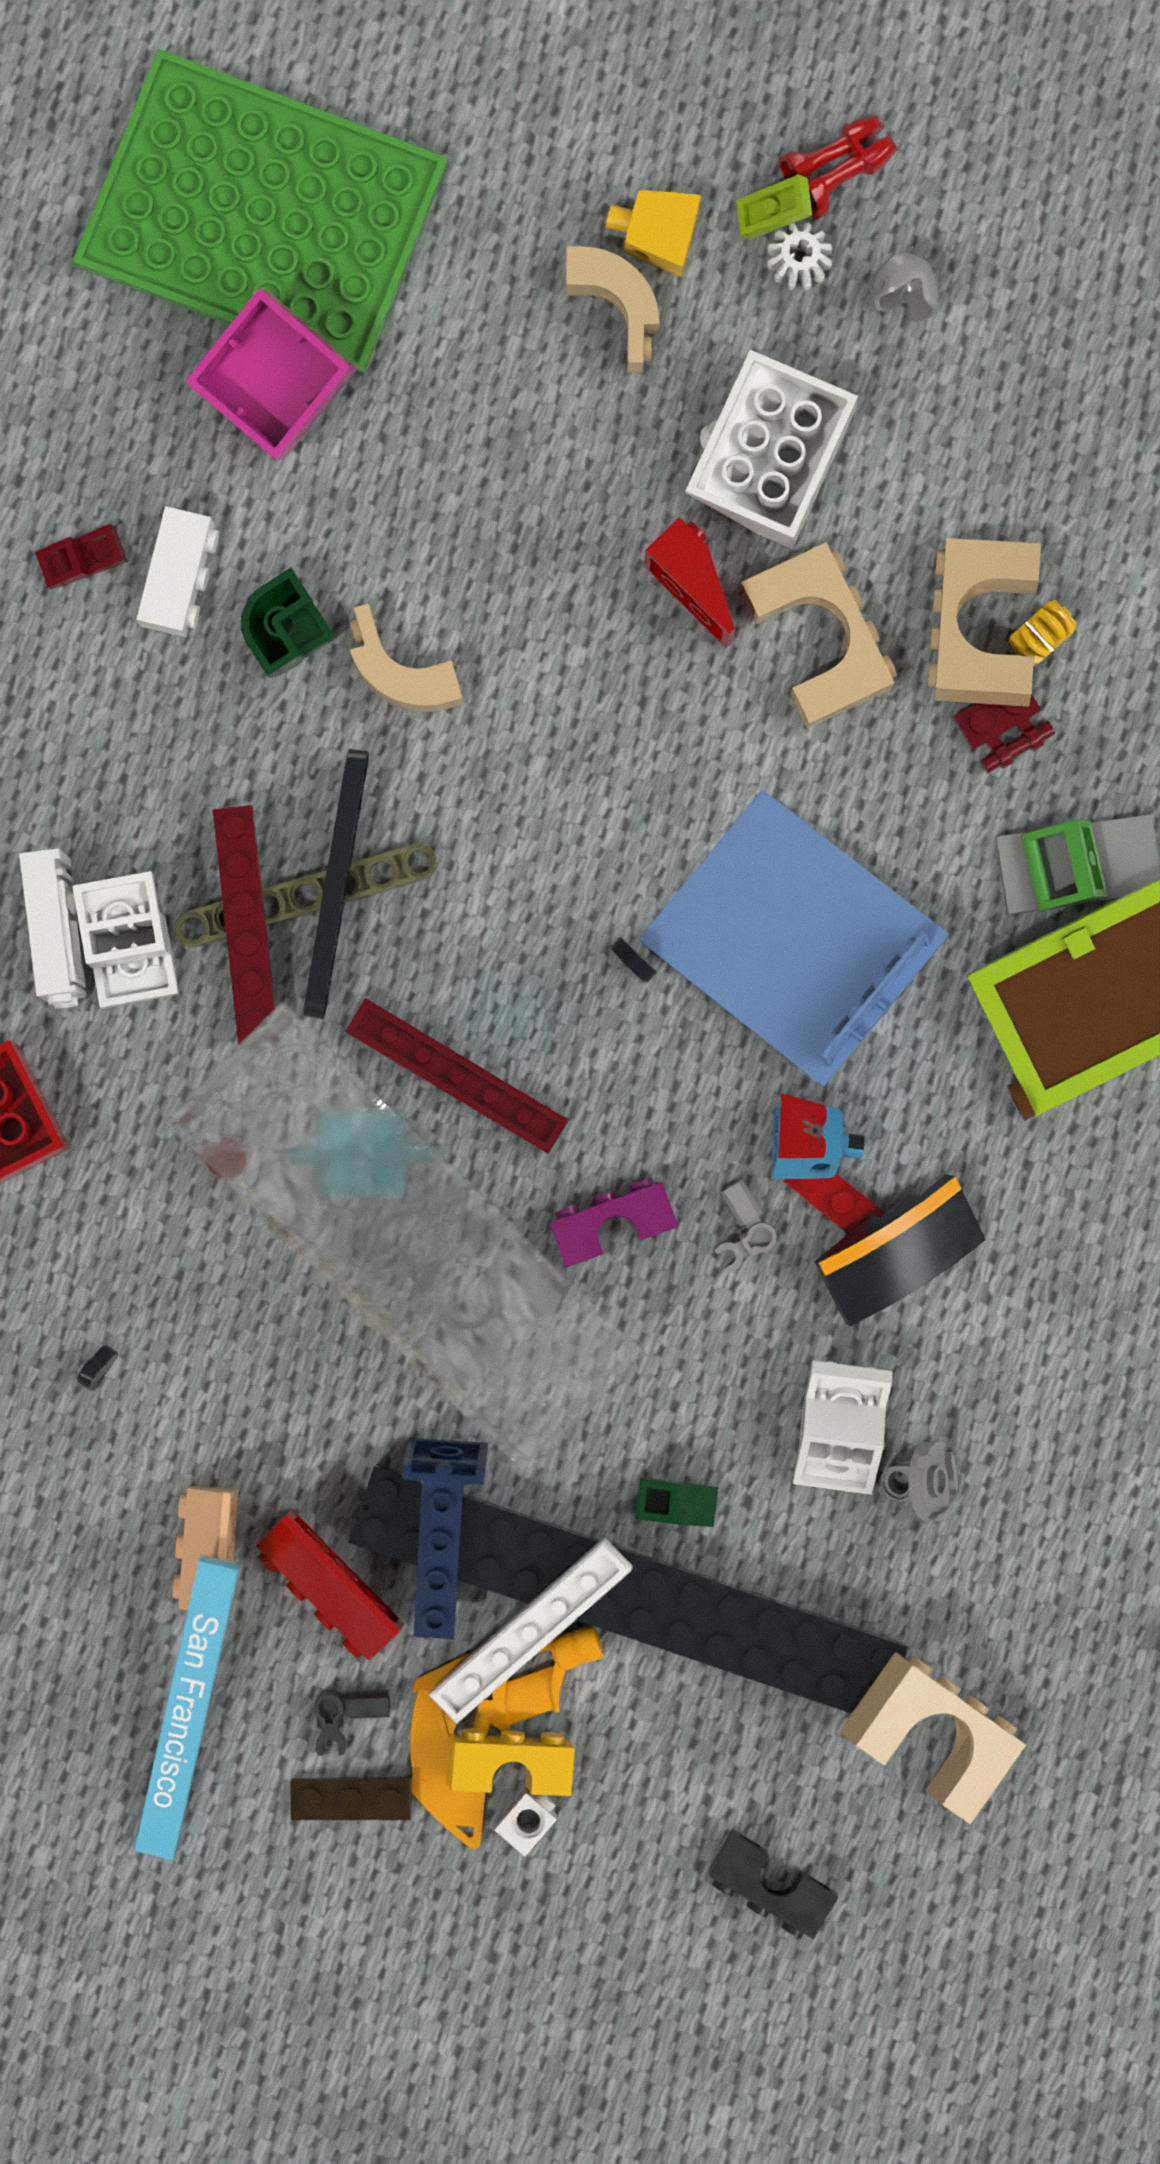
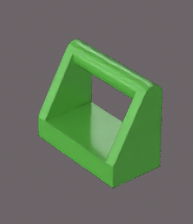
M1076 819L1021 835L1038 912L1108 897L1091 820ZM1065 835L1078 893L1052 900L1038 840Z

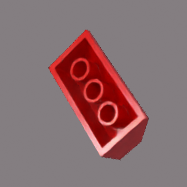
M294 1510L288 1513L257 1544L256 1547L261 1551L258 1555L260 1561L271 1572L275 1573L279 1569L290 1580L286 1584L290 1592L301 1602L307 1598L317 1608L314 1612L315 1617L328 1630L335 1626L345 1637L342 1644L357 1659L363 1655L369 1661L402 1630L405 1623Z

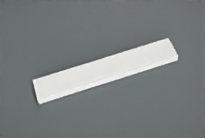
M604 1537L431 1689L429 1696L457 1724L632 1570V1565Z

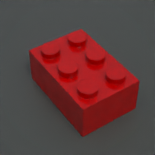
M11 1040L0 1044V1184L71 1149L18 1043Z

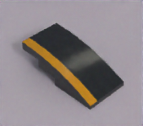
M945 1174L920 1196L916 1197L908 1194L883 1216L876 1217L870 1215L814 1261L845 1324L852 1326L921 1288L960 1261L986 1239L956 1176Z

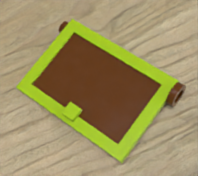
M1160 878L966 974L1016 1076L1017 1081L1007 1085V1089L1024 1121L1043 1114L1160 1055Z

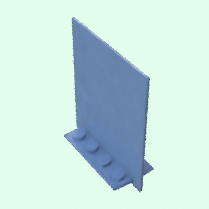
M761 790L640 936L639 941L817 1083L825 1087L882 1016L889 1012L888 1009L909 984L914 985V977L947 939L949 934L767 792Z

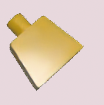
M640 190L637 193L633 210L611 204L606 228L627 233L624 253L682 277L700 209L701 195Z

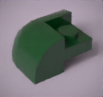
M292 568L287 569L259 587L247 598L246 605L241 614V632L245 642L269 678L279 676L302 663L303 659L336 639Z

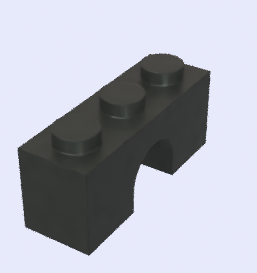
M732 1829L708 1869L709 1876L714 1879L712 1885L730 1897L736 1892L748 1899L746 1906L764 1918H767L769 1913L783 1921L781 1927L791 1935L801 1939L805 1934L814 1940L838 1899L836 1891L802 1870L795 1882L787 1889L778 1891L769 1889L760 1880L761 1868L769 1856L767 1849Z

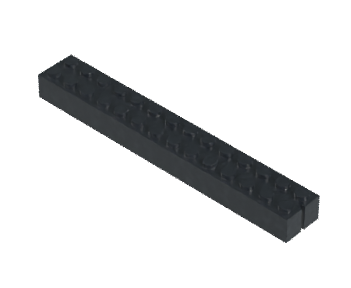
M376 1464L363 1497V1501L370 1503L369 1507L363 1505L360 1507L348 1543L418 1566L422 1482L402 1479V1472ZM463 1493L458 1580L529 1604L601 1540ZM614 1544L612 1545L632 1565V1570L576 1619L577 1621L851 1714L894 1653L897 1652L905 1658L908 1646L903 1642Z

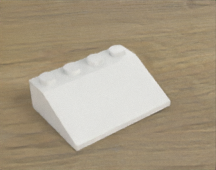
M750 350L685 493L754 533L793 549L856 411L858 396Z

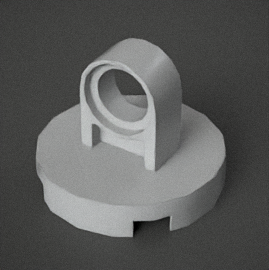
M921 1442L915 1449L911 1461L898 1462L886 1469L881 1476V1487L886 1496L895 1501L911 1502L917 1517L924 1522L946 1521L954 1507H947L950 1494H957L958 1471L953 1453L944 1452L943 1447L946 1445L944 1442ZM896 1471L902 1472L908 1478L909 1488L907 1491H901L894 1485L893 1475Z

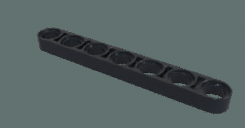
M349 748L346 756L304 1002V1017L323 1020L326 1014L367 775L368 751Z

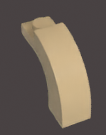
M567 246L566 295L598 296L613 303L621 311L627 324V372H643L644 361H651V337H644V334H659L660 326L658 306L650 285L632 264L612 252L594 247Z
M369 603L354 608L357 619L349 622L356 644L364 642V646L350 649V653L360 676L376 694L389 703L413 711H440L464 704L452 660L420 669L408 668L396 663L386 654L381 646Z

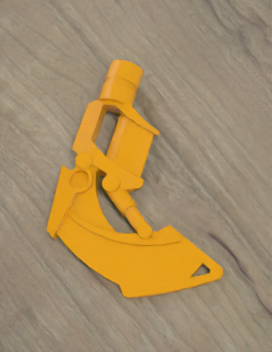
M586 1625L572 1632L556 1636L538 1652L551 1650L555 1665L509 1681L508 1678L492 1692V1698L487 1697L478 1705L471 1728L483 1730L487 1736L491 1724L499 1730L505 1731L510 1730V1725L551 1710H555V1713L560 1712V1693L566 1671L605 1657L595 1626ZM471 1652L415 1680L412 1692L418 1691L411 1723L410 1751L413 1774L411 1776L412 1794L455 1837L469 1848L477 1849L482 1839L486 1793L450 1790L446 1782L450 1734H454L457 1724L429 1696L431 1689L473 1653ZM458 1826L474 1827L473 1836H468Z

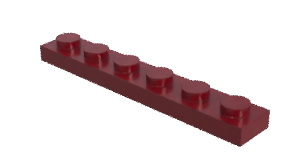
M252 805L212 809L238 1045L278 1042L279 1035L254 809Z
M367 998L364 999L345 1030L350 1036L547 1154L550 1153L569 1121Z

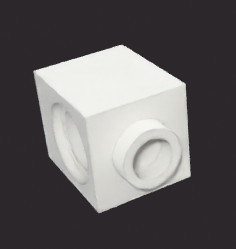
M526 1788L495 1824V1831L525 1857L557 1820V1814L552 1811L556 1804L547 1795H532ZM525 1809L534 1810L538 1813L540 1822L534 1828H524L517 1821L518 1814Z

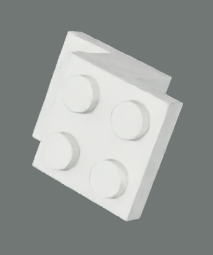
M149 871L73 885L85 961L88 966L93 968L100 1008L104 1009L180 995L166 917L160 913L153 873Z
M812 1361L802 1406L799 1450L794 1468L793 1484L872 1495L884 1447L885 1412L892 1385V1371L873 1367L843 1365L835 1362Z

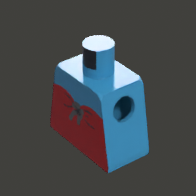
M781 1094L774 1114L771 1179L834 1177L842 1157L862 1158L865 1137L864 1135L843 1133V1112L840 1109Z

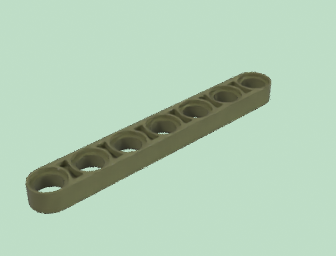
M413 844L352 862L350 875L355 880V888L352 893L346 895L345 903L428 879L434 874L437 867V858L434 851L427 845ZM415 852H424L431 859L430 867L423 873H415L408 866L409 857ZM378 863L390 865L393 869L392 879L386 884L375 883L371 879L370 874L374 865ZM327 870L262 889L263 898L266 896L275 897L280 904L279 912L271 918H266V926L320 911ZM303 885L313 886L317 890L318 897L316 902L308 907L300 906L295 900L296 891ZM223 901L181 914L174 926L175 935L178 940L185 946L193 948L227 939L226 929L220 923ZM189 919H199L204 925L203 935L197 940L186 939L182 934L183 924Z

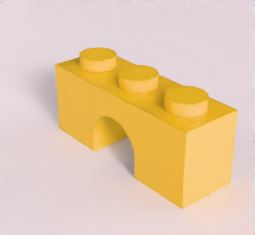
M462 1729L461 1734H450L446 1782L451 1791L491 1793L495 1771L502 1764L514 1761L526 1766L525 1785L532 1795L571 1796L575 1747L569 1739H564L565 1735L555 1732H543L540 1738L525 1737V1733L514 1730L501 1731V1736H486L485 1731L480 1729Z

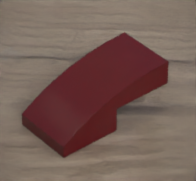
M111 524L76 539L71 537L65 538L35 552L49 589L73 583L128 562L117 530Z

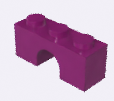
M648 1178L629 1185L631 1193L616 1198L615 1192L612 1191L593 1198L594 1206L579 1212L578 1206L574 1205L555 1212L557 1220L550 1222L566 1268L603 1255L598 1232L601 1225L612 1217H623L632 1222L637 1230L640 1241L677 1228L678 1224L663 1183L654 1184L652 1178Z

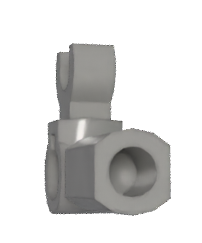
M743 1179L720 1192L739 1226L746 1225L748 1229L738 1235L740 1239L738 1242H723L715 1249L716 1254H720L724 1250H731L735 1253V1261L725 1268L727 1272L737 1270L741 1266L743 1258L747 1255L754 1258L762 1252L769 1251L774 1247L777 1240L775 1228L767 1222H762L759 1216L763 1214V1211Z

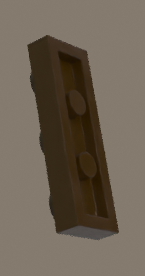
M412 1777L291 1779V1820L412 1819Z

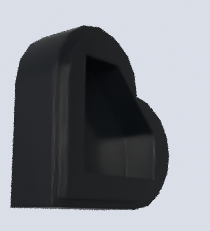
M621 936L611 945V950L641 980L649 982L656 975L657 971Z
M103 1345L85 1363L77 1376V1382L88 1390L95 1391L116 1360L118 1352L108 1345Z

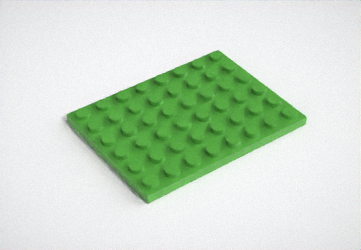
M158 48L72 262L77 268L228 325L232 323L259 288L268 290L358 368L355 373L364 376L447 168L448 158Z

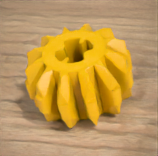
M1051 600L1010 636L1009 644L1014 648L1016 655L1034 656V666L1039 664L1075 631L1077 622L1071 617L1072 614L1065 606L1062 607L1057 600Z

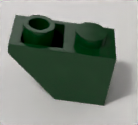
M639 1476L634 1517L639 1520L713 1527L719 1487Z

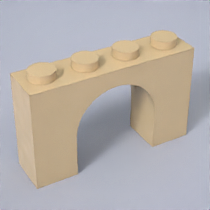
M946 538L945 551H937L935 575H943L942 589L934 588L933 612H940V625L932 626L930 649L938 650L937 664L929 663L927 686L935 687L934 701L1029 706L1032 695L1034 656L991 654L974 648L961 634L957 623V616L969 600L983 593L1036 594L1039 582L1041 543Z
M827 542L746 579L740 585L741 594L756 624L792 607L813 604L830 610L839 618L845 628L847 651L841 662L831 670L803 682L791 690L790 695L807 729L891 690L895 684L893 678L897 676L889 656L885 655L882 657L876 645L880 639L871 620L865 622L859 610L863 604L854 585L848 587L842 575L846 569L837 550L831 552Z
M895 1652L839 1732L856 1747L885 1766L908 1732L919 1721L934 1714H951L956 1724L954 1747L925 1791L941 1805L971 1825L1026 1744L1014 1736L1018 1728L1000 1715H997L994 1720L986 1716L990 1709L971 1695H969L966 1701L959 1697L958 1694L961 1688L943 1675L940 1676L938 1681L929 1676L933 1669L915 1655L908 1661Z

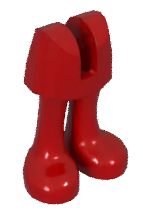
M877 115L844 125L841 128V136L818 150L805 154L795 151L787 152L778 159L780 170L786 179L798 174L809 178L812 173L827 163L846 154L848 155L849 159L837 167L808 181L812 209L811 217L816 220L826 215L829 209V197L834 189L861 173L873 175L898 150L890 136L884 137L865 150L861 146L884 129Z

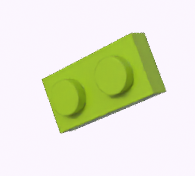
M799 174L736 200L740 237L747 240H752L812 216L808 178Z

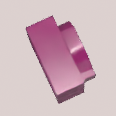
M259 288L185 382L275 460H284L358 368L272 293Z

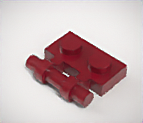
M1031 695L1029 706L975 703L953 717L972 751L987 744L992 752L980 760L981 766L987 774L998 767L1002 769L1013 764L1015 757L1029 749L1032 751L1044 746V740L1055 735L1054 728L1049 721L1036 728L1031 724L1029 718L1041 712V708L1033 695ZM1017 726L1022 736L1004 745L998 736Z

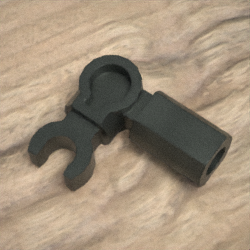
M333 1689L321 1692L313 1708L317 1728L321 1729V1734L316 1742L318 1756L324 1755V1742L327 1740L336 1741L339 1747V1755H344L347 1741L344 1734L340 1732V1727L344 1726V1715H349V1719L390 1717V1691H351L348 1693V1696H342L340 1692Z

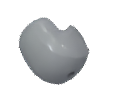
M901 253L887 259L878 269L872 287L874 292L873 303L877 310L886 312L894 309L901 303H908L910 316L913 321L921 322L933 316L938 306V287L933 269L927 261L914 254ZM898 290L908 291L907 295L903 298L898 297L895 292Z

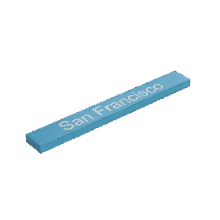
M203 1555L199 1559L134 1851L174 1860L241 1568L239 1564Z

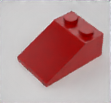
M679 517L645 550L644 567L727 648L732 644L735 627L708 545L704 542L707 537L695 523L690 521L686 524Z

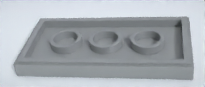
M1152 814L1091 823L1108 897L1075 905L1116 900L1160 878V862ZM1025 833L997 836L995 838L1007 915L1038 911L1021 835ZM1065 835L1038 840L1052 900L1078 893Z

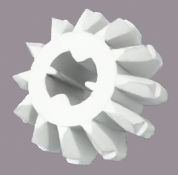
M809 222L804 225L803 231H798L795 223L789 225L788 234L778 230L774 237L777 243H770L767 248V253L772 256L767 261L768 269L777 270L774 278L777 283L782 282L788 277V289L790 291L796 287L797 280H801L802 287L806 291L811 288V278L816 282H823L825 278L823 270H830L832 266V260L827 257L832 252V245L822 243L825 237L823 230L816 232L814 235L810 234L811 224ZM798 250L805 252L802 262L794 260Z

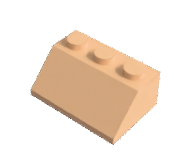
M190 1486L187 1488L186 1495H180L178 1518L185 1519L184 1535H177L175 1557L176 1559H182L181 1575H174L172 1590L173 1599H179L178 1609L188 1611L201 1555L233 1563L239 1489Z

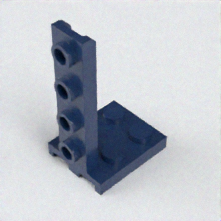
M409 1438L403 1462L402 1479L422 1482L413 1637L454 1640L464 1484L484 1485L488 1443Z

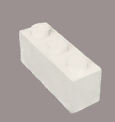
M165 506L136 619L141 627L182 637H187L189 628H196L200 613V606L195 605L198 590L205 591L209 579V568L204 567L207 554L215 553L219 538V531L214 530L215 525L211 517Z

